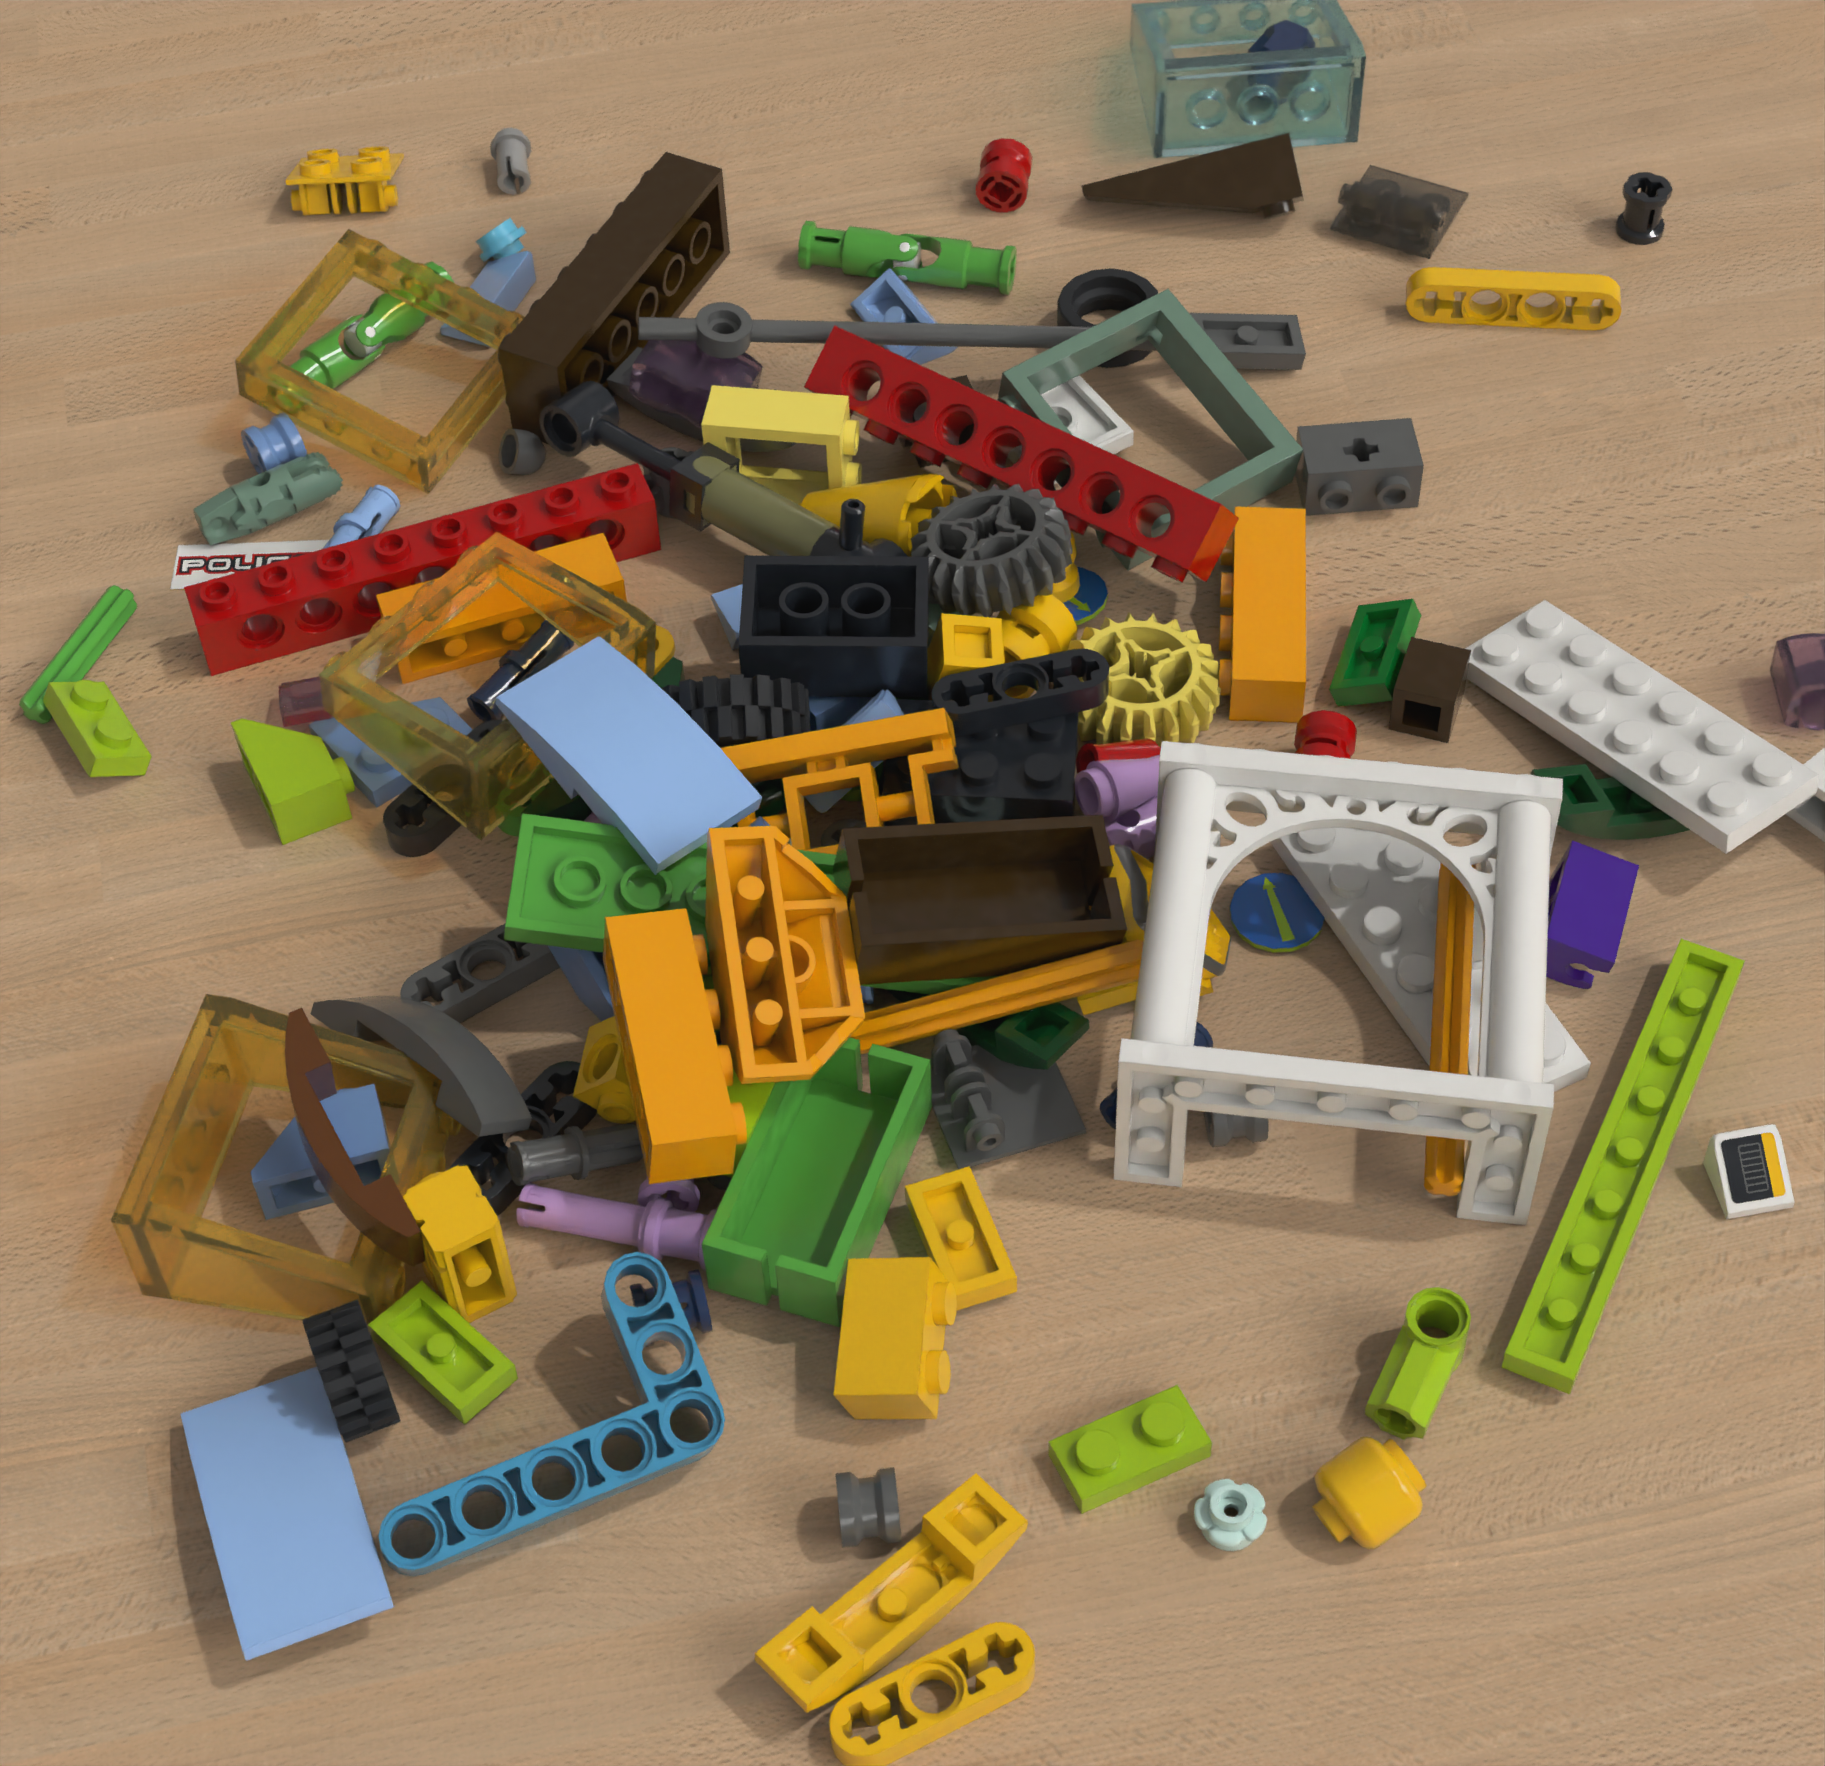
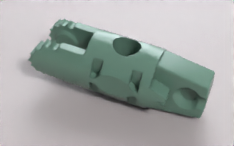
M312 452L304 457L301 456L285 464H280L230 486L194 508L193 511L203 536L210 545L254 533L322 502L327 497L330 498L332 495H336L338 491H341L343 479L335 469L329 466L330 464L323 454Z

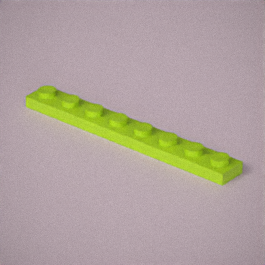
M1684 939L1680 940L1507 1346L1501 1368L1564 1393H1571L1739 981L1745 960Z

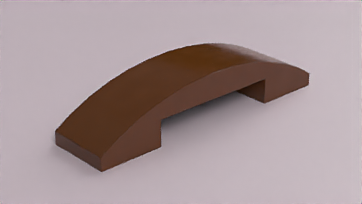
M302 1007L290 1012L285 1034L286 1075L298 1131L305 1152L317 1177L340 1211L374 1244L412 1267L426 1261L421 1230L391 1174L365 1186L363 1185L320 1101L337 1094L331 1061Z

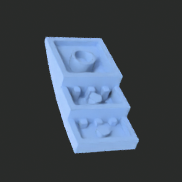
M600 636L496 697L495 704L568 796L572 799L580 795L602 824L617 827L655 875L706 843L709 828L731 827L759 809L762 796L721 748L664 690L638 666Z
M317 1367L180 1414L209 1532L246 1661L394 1608L349 1457Z

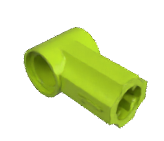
M1440 1287L1426 1288L1416 1293L1408 1302L1404 1324L1365 1407V1415L1373 1419L1378 1424L1380 1430L1403 1440L1409 1437L1424 1438L1449 1379L1462 1362L1471 1321L1469 1307L1462 1297L1455 1292ZM1426 1327L1440 1328L1448 1333L1449 1337L1432 1338L1424 1334L1421 1329Z

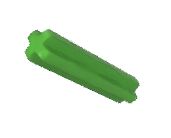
M116 585L107 588L20 699L19 705L24 710L23 715L26 718L41 724L50 722L53 717L43 702L49 682H77L84 678L137 609V603L133 599L134 594L130 590H123Z

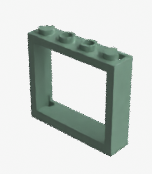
M1169 289L1002 373L997 401L1073 435L1041 394L1149 340L1248 460L1193 490L1222 504L1233 514L1235 506L1247 507L1292 483L1303 452V448ZM1066 468L1056 476L1055 480L1061 488L1069 481L1071 469ZM1114 491L1105 498L1102 505L1103 514L1111 512L1118 505L1120 500L1119 491ZM1170 513L1161 515L1155 520L1151 529L1152 538L1162 535L1168 529ZM1095 530L1098 541L1101 544L1105 534ZM1111 549L1127 571L1152 558V556L1137 550L1134 558L1130 559Z

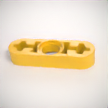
M1007 1622L990 1623L847 1694L837 1702L830 1715L829 1728L835 1756L845 1766H887L1018 1699L1028 1691L1035 1676V1649L1031 1638L1023 1629ZM998 1650L1004 1658L1016 1655L1014 1657V1671L1004 1675L997 1666L986 1669L988 1667V1653ZM962 1664L966 1665L968 1679L975 1676L976 1693L974 1694L968 1693L966 1677L959 1667ZM940 1680L951 1686L956 1696L951 1706L939 1713H926L914 1705L911 1700L912 1693L924 1681ZM897 1698L899 1700L901 1716L908 1726L905 1729L900 1728L898 1715L891 1716L890 1700ZM863 1718L869 1726L878 1725V1740L867 1745L861 1736L852 1737V1722Z

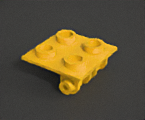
M385 146L364 147L358 150V155L338 156V150L332 148L308 151L307 157L301 158L285 180L286 185H299V189L291 190L293 211L302 210L304 216L330 214L332 212L328 186L330 184L334 213L341 214L342 193L340 183H345L350 213H357L358 197L356 183H358L361 212H388L389 206H398V192L396 185H387V181L391 180L404 159V153L390 154L389 148Z

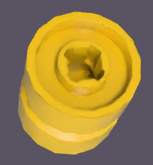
M1052 594L1048 596H1035L1033 607L1021 604L1012 608L1011 616L1003 610L996 617L1002 618L1005 663L1067 651L1070 641L1077 639L1078 627L1073 615ZM1025 685L1010 687L1005 693L1013 698L1024 699L1029 698L1035 689Z

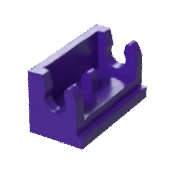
M1571 841L1549 881L1547 978L1569 986L1590 989L1594 976L1585 970L1575 969L1570 964L1578 963L1585 965L1591 970L1605 973L1610 972L1615 964L1639 865L1576 841Z

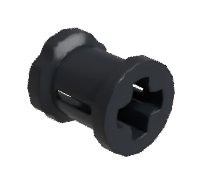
M1639 172L1630 175L1623 185L1622 193L1626 203L1624 212L1618 216L1616 231L1623 240L1629 243L1649 245L1657 242L1663 235L1665 223L1661 215L1663 206L1671 197L1672 186L1663 176L1650 172Z

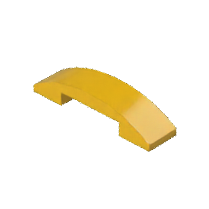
M975 1473L923 1515L922 1530L916 1537L821 1614L813 1606L810 1607L756 1651L755 1661L806 1712L831 1702L855 1688L900 1656L952 1611L1012 1548L1027 1529L1028 1520Z

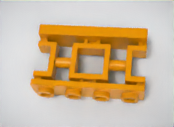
M945 708L721 748L750 783L782 778L787 813L762 817L771 826H776L788 838H791V844L796 850L834 855L837 853L839 844L811 849L803 796L860 786L866 827H882L885 821L917 816L918 825L935 824L927 774L958 769L957 756L954 750L956 741L953 722ZM908 756L913 791L879 796L876 770L870 762ZM755 811L737 822L738 827H748L757 819Z

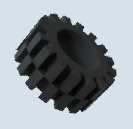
M358 1299L303 1319V1326L315 1358L317 1369L345 1443L401 1422Z

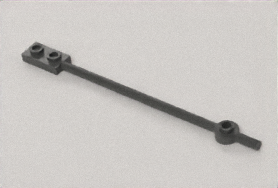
M716 302L703 307L698 312L696 318L638 317V340L695 341L699 349L712 357L726 359L742 355L747 351L751 342L825 344L834 325L876 345L1052 348L1091 327L751 319L749 313L738 305ZM1190 313L1236 369H1302L1306 351L1297 315ZM1149 340L1129 349L1157 351Z

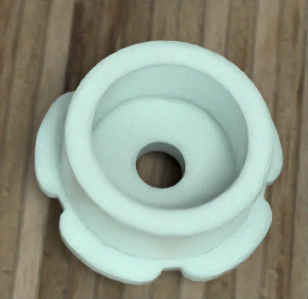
M1231 1479L1214 1481L1205 1488V1496L1198 1499L1195 1503L1194 1519L1196 1525L1201 1529L1205 1539L1211 1545L1221 1550L1238 1551L1248 1547L1262 1535L1267 1525V1517L1262 1511L1265 1508V1500L1261 1493L1248 1483L1238 1485ZM1228 1507H1233L1238 1511V1514L1235 1517H1229L1225 1515L1224 1510Z

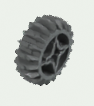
M994 484L990 490L977 492L972 488L971 495L963 498L950 496V505L932 508L931 519H924L919 522L918 534L911 538V556L929 557V604H939L943 613H952L958 610L960 615L972 616L974 613H982L984 617H990L993 612L1005 610L1011 616L1012 608L1021 604L1033 607L1035 596L1051 595L1053 583H1059L1066 579L1065 568L1072 564V545L1070 541L1072 537L1068 521L1064 520L1063 512L1056 506L1054 498H1043L1039 489H1031L1024 492L1019 484H1015L1007 490H1000L998 485Z

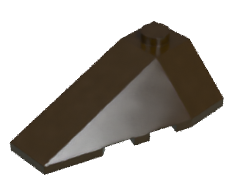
M1289 133L1081 185L1083 195L1088 201L1241 213L1262 211L1264 219L1295 212L1294 203L1304 200Z

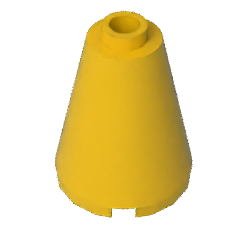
M923 474L808 493L798 505L840 527L842 503L848 499L860 500L865 505L863 540L868 543L880 538L893 541L902 548L908 557H912L911 538L918 534V523L924 519H931L932 508L950 505V496L957 497V493L953 485L942 484L941 480L945 477L938 474Z

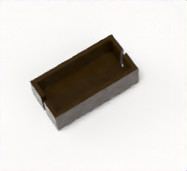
M1103 815L842 829L833 866V877L835 885L846 895L860 985L1003 976L1121 944L1127 931L1116 877L1109 878L1114 865Z

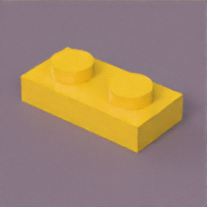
M970 1166L905 1186V1200L927 1255L932 1258L947 1281L952 1282L954 1285L957 1300L956 1311L1017 1292L1016 1273Z

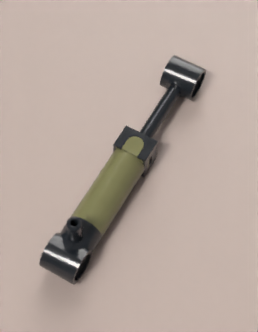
M591 380L582 382L545 406L540 412L539 422L541 431L546 441L559 454L573 457L591 445L598 446L603 444L670 481L669 515L700 532L712 524L768 556L908 557L902 548L893 541L880 538L868 543L863 540L865 505L860 500L848 499L842 503L839 527L739 473L740 459L709 442L680 461L618 427L620 420L619 409L613 396L597 382Z

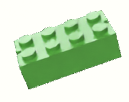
M849 1038L810 1080L775 1083L702 1242L708 1289L765 1306L768 1305L771 1296L776 1295L779 1296L780 1310L840 1327L848 1259L869 1258L932 1108L930 1059L872 1044L868 1053L870 1093L862 1091L860 1040Z

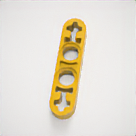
M1428 267L1414 272L1406 284L1407 311L1413 318L1427 323L1593 331L1603 330L1612 326L1618 321L1622 313L1621 294L1618 283L1609 276L1599 274ZM1485 290L1494 291L1500 295L1496 302L1486 305L1478 304L1471 299L1475 293ZM1430 291L1436 292L1435 298H1425L1426 293ZM1455 292H1461V301H1455ZM1536 293H1547L1555 297V301L1545 307H1535L1526 302L1530 296ZM1566 297H1571L1572 306H1566ZM1594 299H1601L1599 306H1591Z

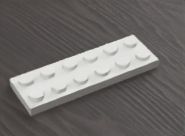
M1546 600L1465 648L1471 650L1467 673L1469 681L1726 854L1817 793L1819 774Z
M1355 828L1312 829L1289 834L1270 841L1430 1067L1438 881L1441 862L1422 849L1401 839L1374 831ZM1475 907L1468 1075L1477 1076L1484 947L1481 920ZM1545 1002L1543 1083L1554 1084V1092L1587 1078L1591 1062Z

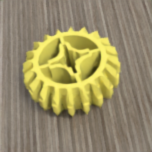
M1128 613L1124 622L1116 623L1110 618L1105 617L1100 630L1085 627L1080 640L1070 641L1068 650L1089 649L1096 651L1109 664V693L1106 700L1096 708L1078 712V733L1081 742L1096 739V744H1107L1148 738L1154 740L1158 746H1161L1162 741L1194 743L1196 736L1199 735V731H1208L1209 725L1213 720V714L1216 713V709L1220 704L1221 688L1218 687L1219 669L1218 662L1214 661L1211 645L1200 643L1197 630L1181 632L1177 619L1165 625L1157 622L1154 613L1147 621H1136Z

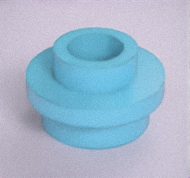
M511 218L507 219L476 241L483 251L479 255L480 258L485 262L491 257L496 260L516 254L524 248L519 238L527 233L523 226L517 228Z

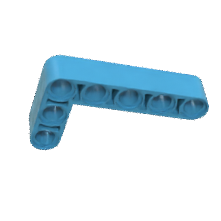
M640 1252L624 1254L615 1260L607 1270L601 1294L603 1310L642 1405L398 1505L386 1515L381 1523L379 1532L382 1556L390 1568L399 1574L412 1577L430 1573L696 1462L711 1452L723 1433L725 1423L723 1407L669 1275L659 1260L650 1254ZM628 1275L642 1276L653 1286L655 1297L645 1306H628L617 1296L615 1290L616 1283ZM660 1340L671 1343L678 1349L681 1355V1367L671 1374L662 1375L654 1373L648 1369L643 1361L642 1351L645 1346ZM685 1407L695 1408L702 1412L708 1420V1436L695 1443L683 1442L677 1438L670 1426V1416L673 1412ZM616 1435H625L635 1440L641 1448L642 1459L640 1464L634 1469L624 1472L609 1467L603 1460L601 1446L607 1439ZM549 1463H557L566 1467L574 1480V1488L570 1494L563 1499L554 1501L544 1499L538 1495L532 1484V1476L539 1467ZM482 1491L494 1493L500 1497L505 1506V1516L501 1522L493 1528L485 1530L472 1527L462 1515L463 1504L468 1497ZM411 1520H419L428 1524L436 1537L434 1546L429 1553L416 1559L403 1558L392 1547L393 1534L398 1526Z

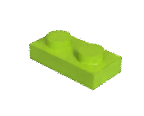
M92 680L49 682L43 702L89 777L141 776L146 774L152 756L105 682H95Z
M422 1280L368 1324L372 1340L464 1425L518 1379L515 1364Z
M1175 1385L1050 1440L1048 1455L1079 1511L1083 1514L1211 1457L1212 1441L1179 1386Z

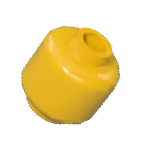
M1363 1436L1316 1471V1488L1322 1499L1313 1505L1312 1508L1322 1524L1338 1543L1351 1536L1360 1546L1366 1549H1376L1420 1516L1423 1505L1419 1493L1427 1485L1408 1456L1392 1439L1381 1444L1371 1437Z

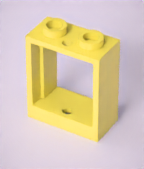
M712 385L701 424L703 445L709 442L739 458V473L796 504L801 503L810 492L861 484L862 465L852 460V455H856L858 451L860 426L858 420H850L849 396ZM740 438L826 445L828 472L742 465Z

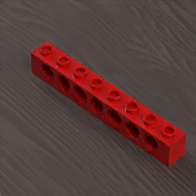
M835 325L804 385V388L812 393L849 396L850 419L852 415L866 420L867 423L863 429L864 431L891 445L895 444L898 436L913 443L909 451L910 453L937 467H941L946 458L960 465L956 473L958 476L987 490L991 481L1008 489L1015 484H1019L1024 492L1031 489H1039L1043 498H1054L1056 506L1063 512L1064 520L1068 521L1071 531L1084 536L1089 526L1105 534L1101 542L1104 546L1130 559L1134 558L1137 550L1155 558L1151 568L1181 583L1184 582L1187 574L1207 582L1239 520L1225 506ZM880 381L877 394L867 400V394L871 386ZM927 402L924 415L918 421L913 422V414L917 407ZM974 423V431L970 439L959 445V437L963 429ZM1022 445V453L1019 460L1014 465L1006 468L1008 454L1015 447ZM1070 468L1071 475L1067 484L1061 489L1054 491L1056 476L1062 470ZM1120 490L1118 505L1111 512L1103 514L1102 505L1105 498L1110 493ZM1170 513L1168 529L1162 535L1152 538L1151 529L1155 520L1161 515Z
M635 463L238 573L186 586L184 589L210 674L214 676L382 629L383 623L376 595L600 533H604L616 563L660 551L661 542L656 504L639 464Z

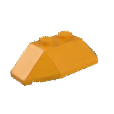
M776 826L709 828L707 833L706 934L713 985L717 992L720 1007L721 1044L729 1046L733 1069L741 1084L810 1080L865 1020L846 895L810 859L789 844L790 839Z

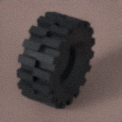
M730 674V678L718 679L715 675L702 677L703 681L696 682L688 679L679 681V686L667 685L662 688L720 748L811 732L808 689H804V685L799 682L791 684V679L780 677L770 680V676L767 675L744 678V674Z

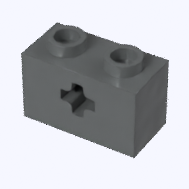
M1411 418L1297 427L1296 441L1303 448V452L1295 476L1302 507L1306 509V516L1418 507L1424 464Z

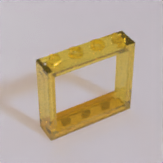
M348 229L235 359L239 395L277 415L282 412L286 413L293 423L429 494L505 400L506 390L502 367L498 361V348L503 338L508 333H512L524 319V316L515 311H508L482 298L475 290L469 287H461L445 279L422 263H414L389 250L377 240L368 239ZM353 277L496 349L494 354L426 438L281 362Z

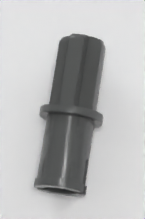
M632 1123L582 1131L578 1126H569L562 1135L523 1142H511V1147H508L507 1150L510 1175L518 1186L571 1175L575 1180H583L588 1176L589 1171L635 1163L643 1158L638 1128Z

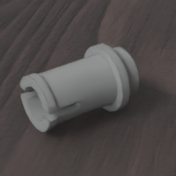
M515 128L502 129L492 139L490 151L491 156L497 161L498 187L501 191L514 195L517 194L516 178H519L521 193L525 192L530 186L531 180L528 173L527 158L531 153V144L529 139L520 130Z

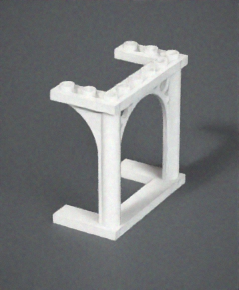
M1162 741L1159 759L1154 867L1131 1039L1121 1038L1118 1061L1114 1180L1182 1187L1188 1110L1468 1140L1464 1160L1462 1190L1458 1193L1456 1218L1526 1226L1554 1107V1084L1543 1083L1550 856L1562 803L1563 779L1539 777L1530 774L1518 775L1475 771L1464 768L1402 764L1392 761L1380 762L1338 758L1329 755L1317 756L1274 752L1264 749H1243L1199 743ZM1227 810L1264 814L1266 821L1259 826H1246L1234 820ZM1336 827L1369 830L1401 839L1422 849L1445 865L1459 879L1471 896L1474 907L1478 911L1483 930L1484 947L1477 1076L1194 1046L1211 905L1217 890L1229 872L1243 858L1270 841L1301 831ZM1445 832L1484 835L1478 842L1463 847L1452 846L1443 838ZM1221 835L1234 841V843L1229 846L1220 847ZM1479 863L1478 870L1471 866Z

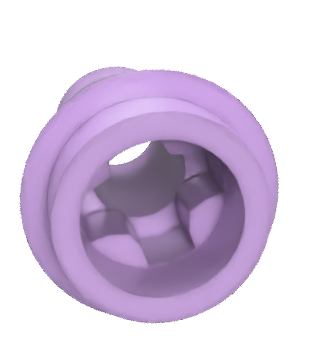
M1160 755L1141 759L1090 762L1086 770L1079 772L1075 778L1076 799L1084 815H1103L1104 821L1112 822L1158 795Z

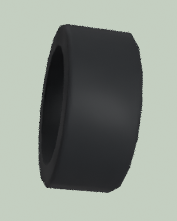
M1113 268L1091 270L1074 277L1062 288L1057 301V326L1093 327L1095 326L1094 324L1081 319V317L1099 310L1125 311L1157 295L1158 290L1146 278L1131 271ZM1128 350L1096 367L1114 368L1128 366L1143 360L1152 351Z

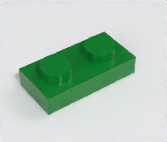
M1414 599L1358 605L1329 688L1337 706L1372 704L1393 700L1394 687L1410 639L1415 637L1421 619L1420 611Z

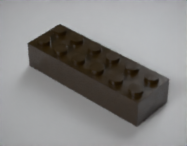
M665 152L656 164L642 175L639 184L627 198L617 204L613 214L599 231L589 237L585 247L570 265L565 266L560 271L557 280L541 299H537L532 304L528 314L512 333H508L503 338L498 348V361L502 367L506 390L505 401L509 407L512 429L532 432L539 437L541 442L549 444L541 431L539 422L540 412L545 406L582 382L590 380L602 385L614 398L616 393L609 389L607 378L637 347L652 351L660 341L638 340V317L678 318L730 254L722 168Z

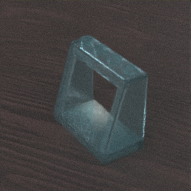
M1178 0L1131 4L1130 48L1154 158L1207 154L1285 133L1290 134L1292 147L1358 142L1366 54L1362 42L1337 0ZM1285 19L1308 28L1312 37L1319 39L1321 46L1316 48L1175 58L1171 50L1176 48L1254 43L1267 28Z

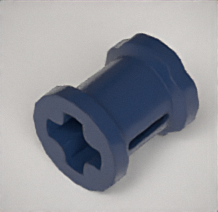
M699 1269L688 1271L685 1280L672 1282L679 1302L687 1303V1306L682 1309L690 1329L698 1328L702 1334L713 1331L700 1271ZM640 1283L630 1285L634 1307L645 1306L654 1299L653 1287L645 1289ZM651 1342L645 1347L653 1346L655 1342Z

